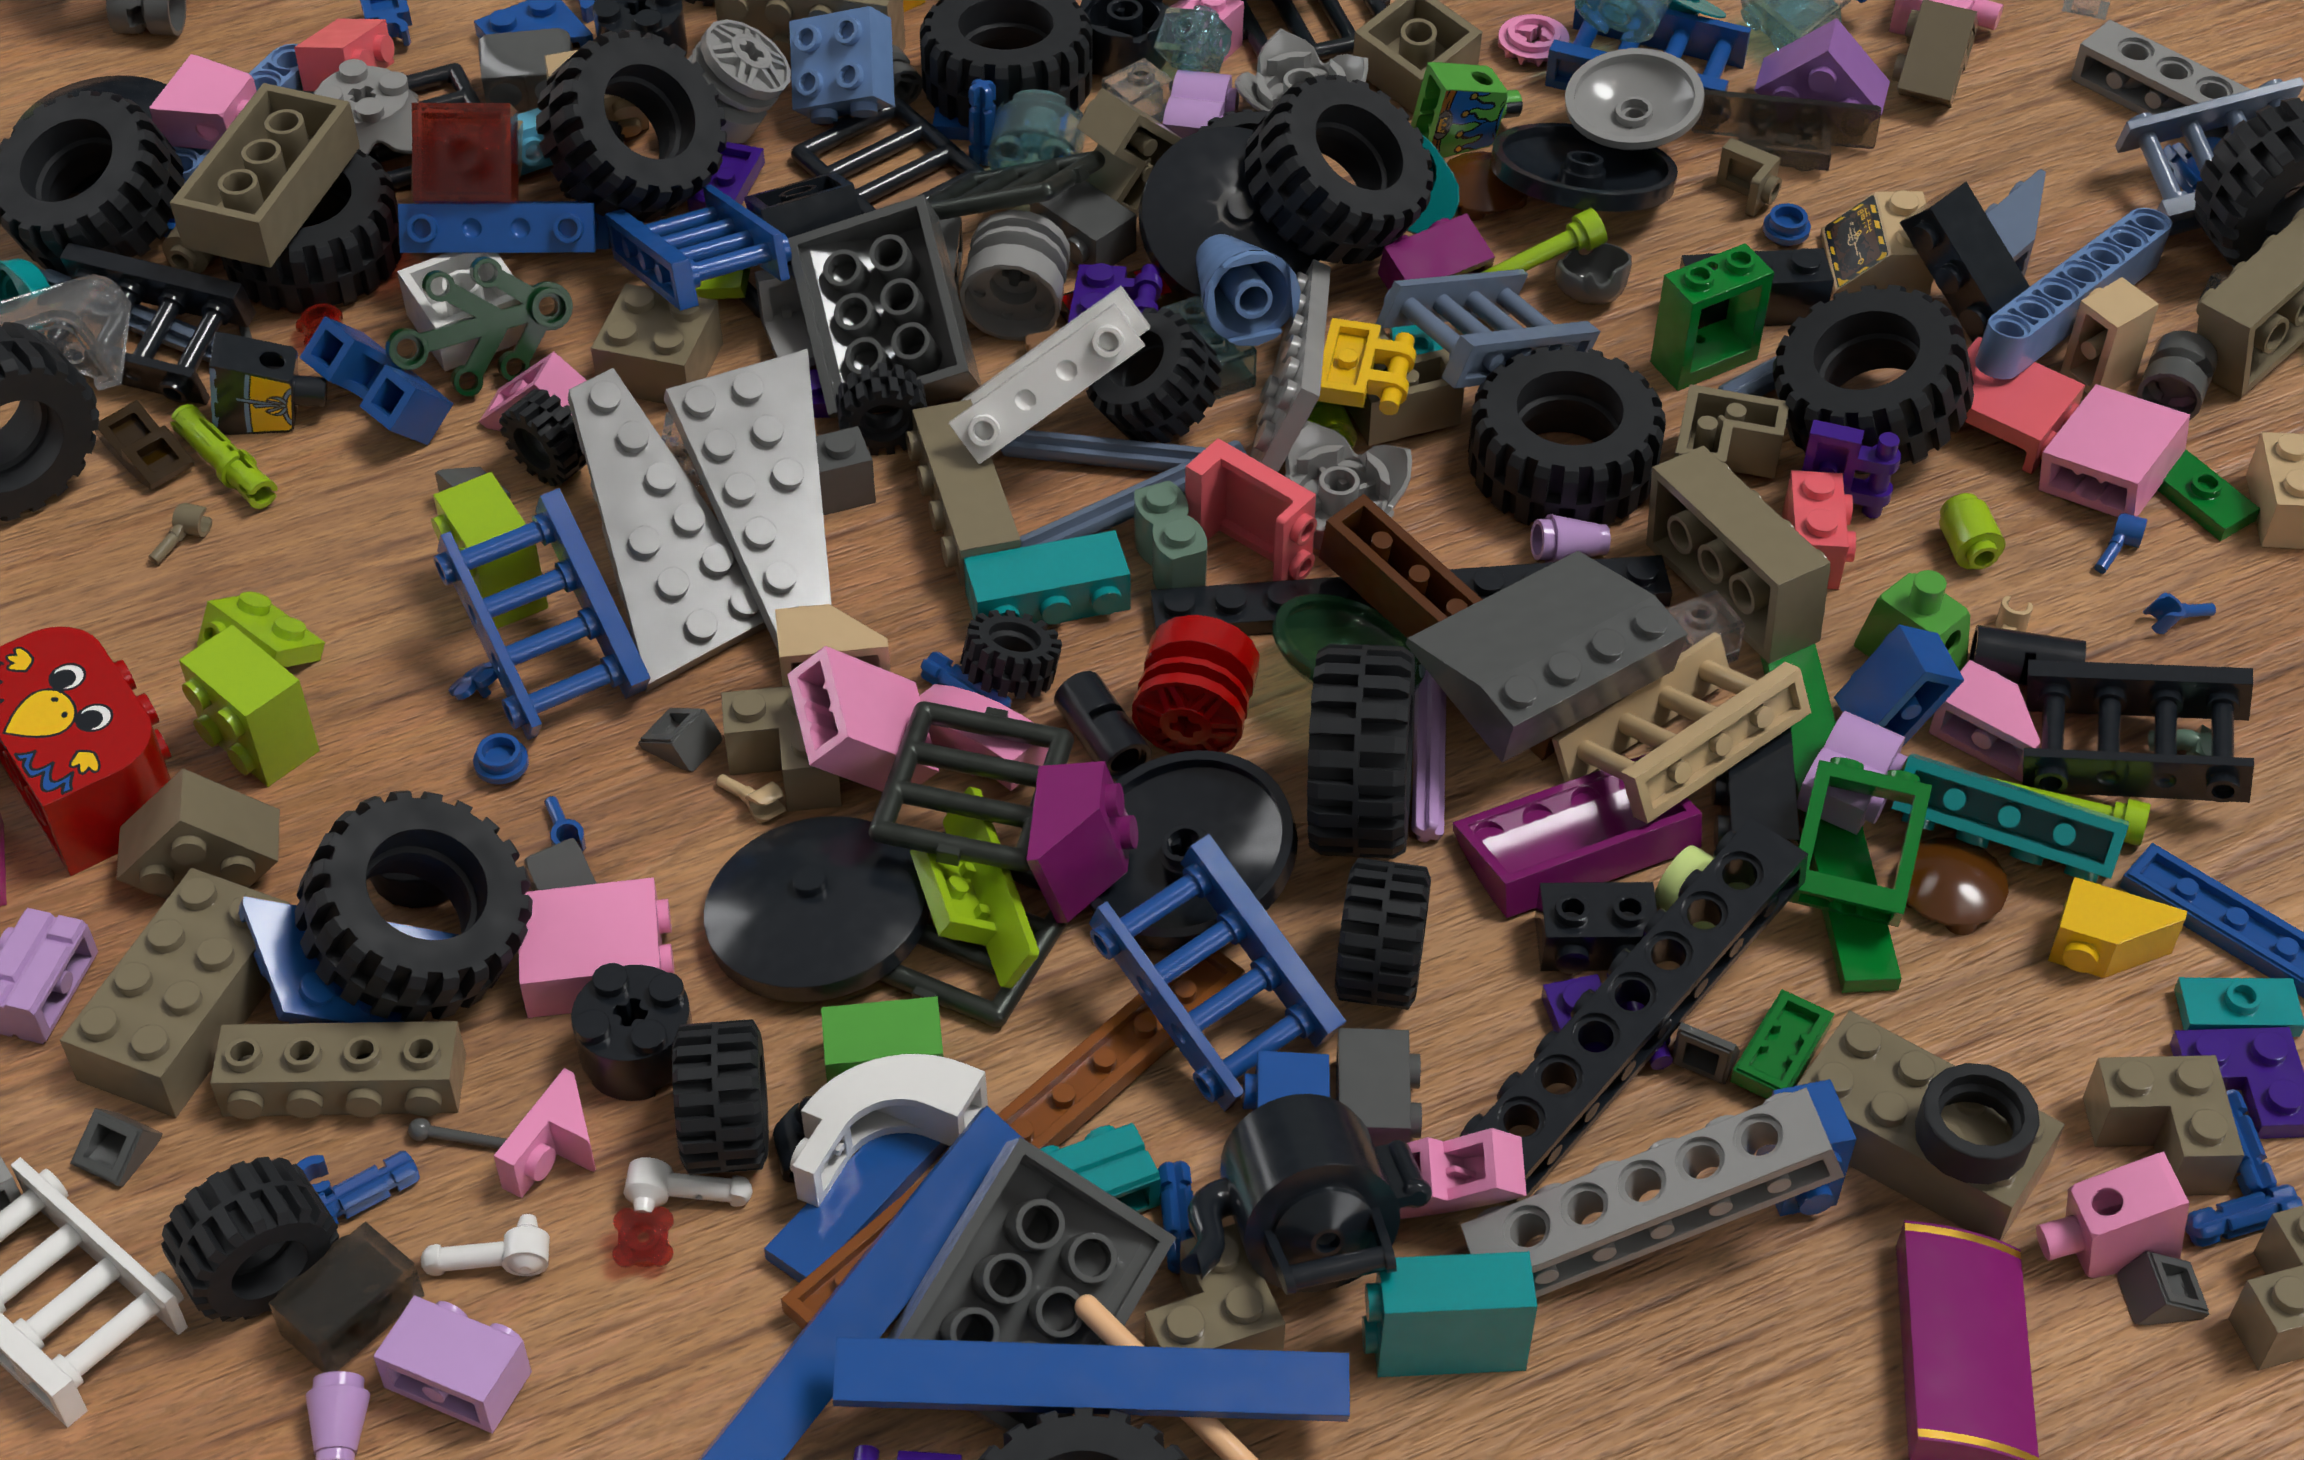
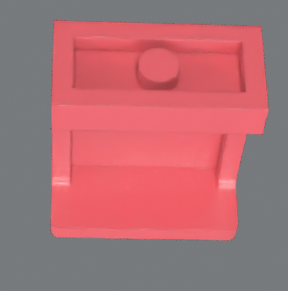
M1978 336L1967 349L1974 381V399L1972 407L1966 412L1967 419L1965 422L2024 449L2026 457L2022 471L2032 475L2042 462L2044 449L2080 405L2085 384L2036 362L2011 379H1997L1985 375L1975 364L1982 338Z
M1219 438L1185 466V496L1189 508L1188 516L1200 524L1206 534L1207 541L1218 531H1221L1274 562L1273 581L1300 580L1307 577L1315 561V556L1313 555V539L1317 526L1315 518V493Z

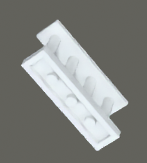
M1120 285L963 398L961 401L971 399L973 405L949 421V425L978 464H981L1145 347L1139 336L1150 329V324Z
M20 1157L11 1164V1167L22 1188L23 1194L0 1211V1242L40 1211L60 1229L0 1276V1365L68 1428L88 1411L77 1389L84 1383L81 1376L155 1315L177 1335L181 1334L188 1328L178 1305L184 1300V1297L176 1284L166 1274L159 1271L156 1275L152 1276L67 1199L69 1196L67 1190L51 1171L45 1168L38 1173ZM77 1245L98 1262L27 1321L20 1318L15 1323H12L3 1315L6 1311L5 1303ZM115 1280L119 1281L136 1297L133 1302L66 1357L58 1354L51 1360L41 1350L45 1347L42 1341Z

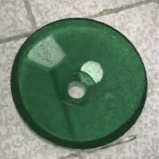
M1307 594L1286 601L1279 608L1272 627L1275 643L1285 661L1298 675L1312 685L1318 650L1330 643L1403 646L1411 651L1406 645L1407 637L1377 610L1360 602L1334 595ZM1414 655L1416 691L1425 676L1426 669Z

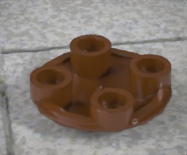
M1492 152L1463 153L1447 162L1459 185L1460 202L1458 213L1460 216L1467 213L1471 221L1481 220L1486 214L1504 212L1508 209L1518 210L1527 204L1528 195L1508 186L1494 174L1490 167Z
M1936 837L1919 843L1906 907L1913 908L1927 919L1945 925L1954 934L1969 935L1976 931L1978 924L1989 921L2002 910L2009 894L2007 875L1997 859L1980 846L1956 838Z

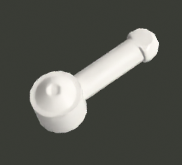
M641 1157L630 1162L623 1193L625 1198L633 1203L634 1215L640 1219H648L654 1208L665 1204L668 1197L729 1202L730 1205L738 1207L745 1205L750 1200L753 1189L749 1180L743 1176L736 1175L732 1178L673 1173L671 1166L666 1162L651 1157Z
M524 1214L520 1216L517 1227L505 1233L504 1241L441 1247L439 1244L429 1245L422 1252L421 1267L427 1274L432 1276H440L445 1271L502 1266L513 1275H539L548 1268L550 1236L546 1231L538 1228L536 1216Z

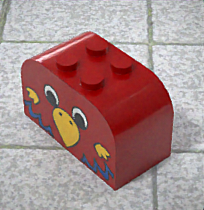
M49 627L31 632L0 646V764L70 876H73L118 854L120 827L171 780L165 761L172 758L159 730L153 729V725L159 723V718L150 699L145 693L136 696L132 691L137 689L125 662L122 659L113 662L98 639L86 631L72 627Z

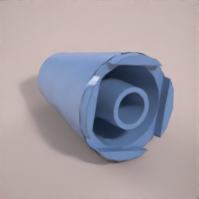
M1226 234L1211 236L1200 245L1196 254V266L1204 313L1211 328L1217 334L1238 346H1258L1280 335L1283 332L1281 327L1290 316L1294 318L1299 309L1301 290L1297 276L1290 265L1283 258L1272 252Z

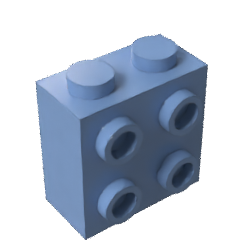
M871 6L789 21L792 108L794 111L810 118L811 123L827 125L833 124V121H838V117L847 114L854 117L867 118L876 116L879 109L895 107L892 24L890 17Z

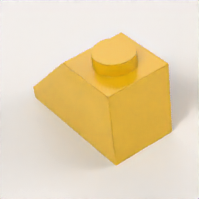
M2074 877L2061 913L2048 961L2066 966L2076 972L2088 973L2101 978L2112 976L2172 954L2186 919L2187 911Z

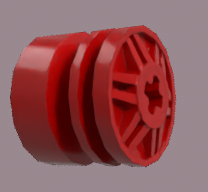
M1202 615L1174 617L1159 625L1151 637L1144 661V673L1139 679L1138 691L1132 703V720L1140 734L1156 747L1172 754L1196 750L1226 753L1232 750L1242 738L1244 723L1249 710V699L1253 695L1259 672L1260 654L1252 639L1232 624L1218 618Z

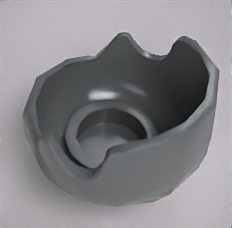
M1604 243L1594 248L1587 255L1580 254L1575 247L1563 259L1557 261L1555 279L1562 292L1578 302L1590 305L1607 304L1616 300L1623 293L1632 266V256L1621 247L1609 243Z

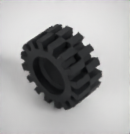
M877 363V371H871L869 365L860 367L861 376L851 372L846 376L847 384L841 382L838 386L835 402L839 428L843 430L858 426L866 446L869 447L870 455L878 456L879 450L886 448L887 455L896 454L895 446L898 445L905 451L907 450L905 432L913 431L912 410L927 407L923 383L921 379L917 380L916 373L910 369L904 374L902 365L894 364L892 371L887 370L886 363ZM881 405L897 407L890 412L882 414L867 412Z
M534 389L501 414L502 417L499 423L503 427L500 431L502 436L509 439L505 442L508 449L515 450L518 454L515 456V459L519 464L524 462L527 465L526 471L532 476L537 473L538 479L542 483L546 484L549 482L550 486H560L587 464L585 455L581 452L570 407L568 405L562 407L561 399L556 395L550 397L547 390L542 389L538 391V389Z
M998 610L989 611L988 617L983 613L978 614L976 619L971 620L968 626L960 664H962L961 671L963 674H969L968 680L973 685L982 682L981 690L987 693L993 688L999 690V697L1007 698L1008 692L1014 693L1016 699H1025L1026 692L1032 698L1038 697L1041 694V690L1045 693L1050 690L1051 684L1054 681L1062 648L1061 639H1057L1058 633L1055 629L1047 630L1048 624L1043 620L1037 623L1032 622L1033 616L1024 613L1023 618L1015 617V611L1006 610L1005 616H1001Z

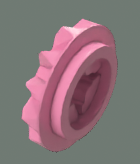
M1536 14L1520 15L1507 20L1501 26L1498 35V47L1504 50L1505 58H1518L1520 65L1532 62L1539 67L1543 61L1548 62L1549 49L1554 39L1569 43V33L1560 22L1550 17ZM1537 37H1540L1539 41L1532 43V41H1535Z

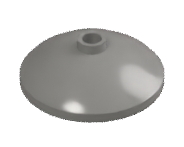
M1648 48L1614 50L1589 60L1572 75L1565 92L1566 113L1576 130L1598 144L1619 150H1646L1676 140L1695 125L1701 116L1704 106L1703 83L1697 72L1688 63L1672 54Z

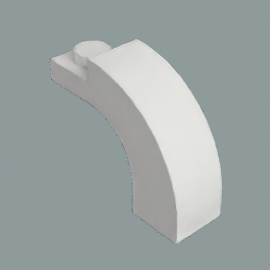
M901 1054L867 1061L831 1079L809 1099L801 1110L805 1138L796 1146L790 1162V1170L794 1174L797 1199L819 1208L852 1155L863 1145L878 1137L895 1133H912L951 1146L980 1109L988 1106L985 1071L936 1055Z

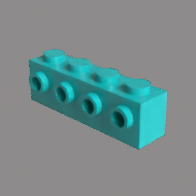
M1914 753L1908 756L1904 771L1919 776L1921 783L1932 785L1923 829L1933 831L1936 823L1957 829L1955 838L1984 848L1988 847L1990 840L2011 847L2009 855L2014 858L2036 865H2042L2044 858L2066 864L2065 874L2093 883H2097L2099 875L2109 879L2112 878L2129 827V821ZM1894 801L1891 809L1904 812L1901 821L1908 823L1911 805Z

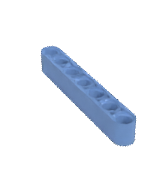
M2137 208L2132 210L1994 313L1988 320L1975 359L1977 368L1985 375L1997 379H2011L2023 372L2072 333L2080 302L2098 287L2104 288L2121 277L2135 285L2157 267L2172 228V220L2164 213L2155 209Z

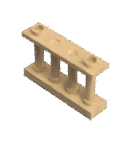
M1713 632L1682 652L1674 671L1568 727L1553 737L1552 742L1564 782L1588 775L1596 769L1615 776L1624 782L1633 817L1648 824L1811 713L1799 667L1784 662L1759 680L1751 678L1729 668L1721 635ZM1719 687L1736 694L1718 707L1701 700ZM1679 714L1696 721L1678 734L1661 728L1662 725ZM1638 741L1655 748L1636 762L1620 755V753Z

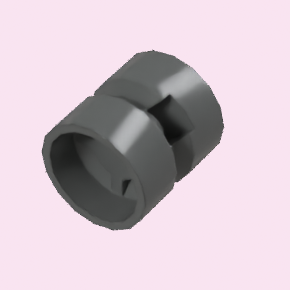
M106 0L107 18L114 33L143 34L148 29L153 35L179 36L183 32L186 20V0Z
M2173 331L2163 335L2155 345L2148 367L2139 385L2137 397L2190 414L2191 420L2199 413L2218 363L2217 350L2208 339L2194 332Z

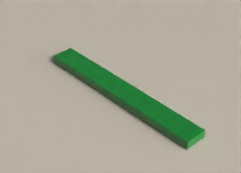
M1812 644L1770 664L1761 657L1765 675L1784 662L1801 669L1811 713L1791 726L1797 800L1808 771L1836 724L1816 644ZM1798 809V814L1803 829L1806 812ZM1820 819L1810 862L1812 870L1878 885L1863 826L1858 834L1855 835ZM1822 910L1842 993L1898 990L1902 977L1888 925Z

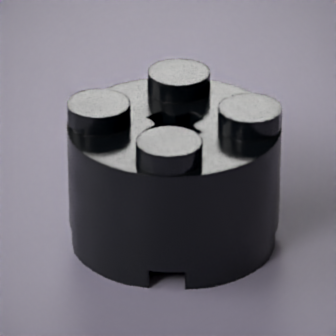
M595 0L593 4V18L596 37L609 31L618 34L623 29L637 30L640 32L641 38L647 33L664 38L663 44L669 47L672 44H676L686 51L687 54L688 46L682 0Z
M1082 0L1080 7L1089 17L1092 28V74H1098L1115 80H1123L1131 86L1146 84L1149 80V75L1160 70L1169 57L1170 10L1168 4L1165 5L1162 0Z
M617 963L602 965L595 970L592 980L577 995L571 1013L572 1028L580 1063L585 1073L592 1080V1085L601 1093L619 1100L640 1101L655 1097V1090L671 1082L673 1084L672 1056L674 1038L681 1024H693L687 993L682 979L676 974L667 973L647 965L622 966Z

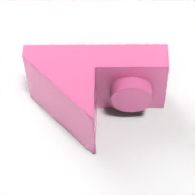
M565 1068L494 1154L502 1189L520 1198H523L535 1181H541L548 1175L553 1167L556 1155L589 1171L595 1172L596 1170L575 1075Z

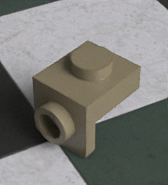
M1730 138L1722 148L1716 183L1748 196L1745 214L1755 217L1765 204L1771 205L1775 201L1780 191L1782 179L1777 176L1781 158Z

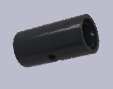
M1977 625L1973 634L1969 660L2000 674L2016 684L2027 685L2028 660L2085 662L2086 641Z
M1084 671L1077 673L1061 684L1054 696L1055 706L1093 762L1105 761L1113 782L1134 768L1151 760L1152 751L1096 672Z

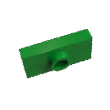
M2188 450L2183 452L2157 490L2219 541L2255 522L2260 511L2256 504Z
M1781 989L1734 1067L1730 1082L1765 1099L1772 1096L1773 1090L1796 1086L1832 1026L1835 1013Z

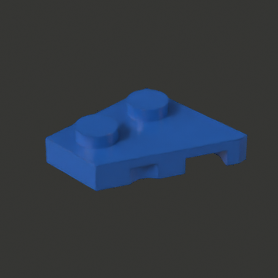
M526 0L506 9L494 11L492 14L474 21L476 35L479 39L487 34L561 28L569 33L571 43L579 42L580 48L588 41H593V34L562 0Z

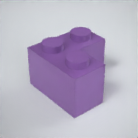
M1836 18L1764 57L1754 91L1780 121L1819 103L1845 134L1882 115L1890 81Z

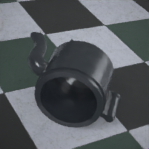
M1295 1094L1277 1098L1259 1106L1236 1125L1227 1138L1222 1151L1220 1179L1205 1184L1193 1195L1187 1214L1189 1227L1196 1239V1245L1181 1261L1180 1267L1185 1273L1200 1275L1202 1280L1220 1262L1225 1249L1222 1219L1227 1216H1233L1247 1258L1253 1269L1269 1283L1283 1288L1286 1295L1296 1294V1292L1330 1290L1346 1285L1364 1275L1386 1271L1387 1274L1397 1272L1392 1245L1399 1230L1400 1208H1420L1426 1205L1431 1199L1432 1190L1429 1183L1423 1179L1411 1149L1406 1142L1394 1140L1389 1144L1375 1146L1363 1121L1342 1102L1317 1094Z

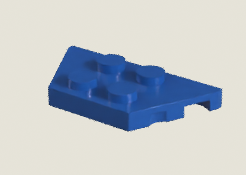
M243 897L239 905L238 914L242 923L247 922L257 948L254 956L261 975L270 984L271 992L269 996L279 1021L290 1023L404 1022L401 1020V1013L391 1012L389 1017L385 1019L370 1014L372 1006L360 1000L356 1002L355 1006L351 1005L339 997L343 991L340 986L335 982L328 986L315 973L320 964L317 958L307 959L300 945V940L305 931H299L295 925L296 905ZM388 922L397 930L420 939L442 940L459 935Z

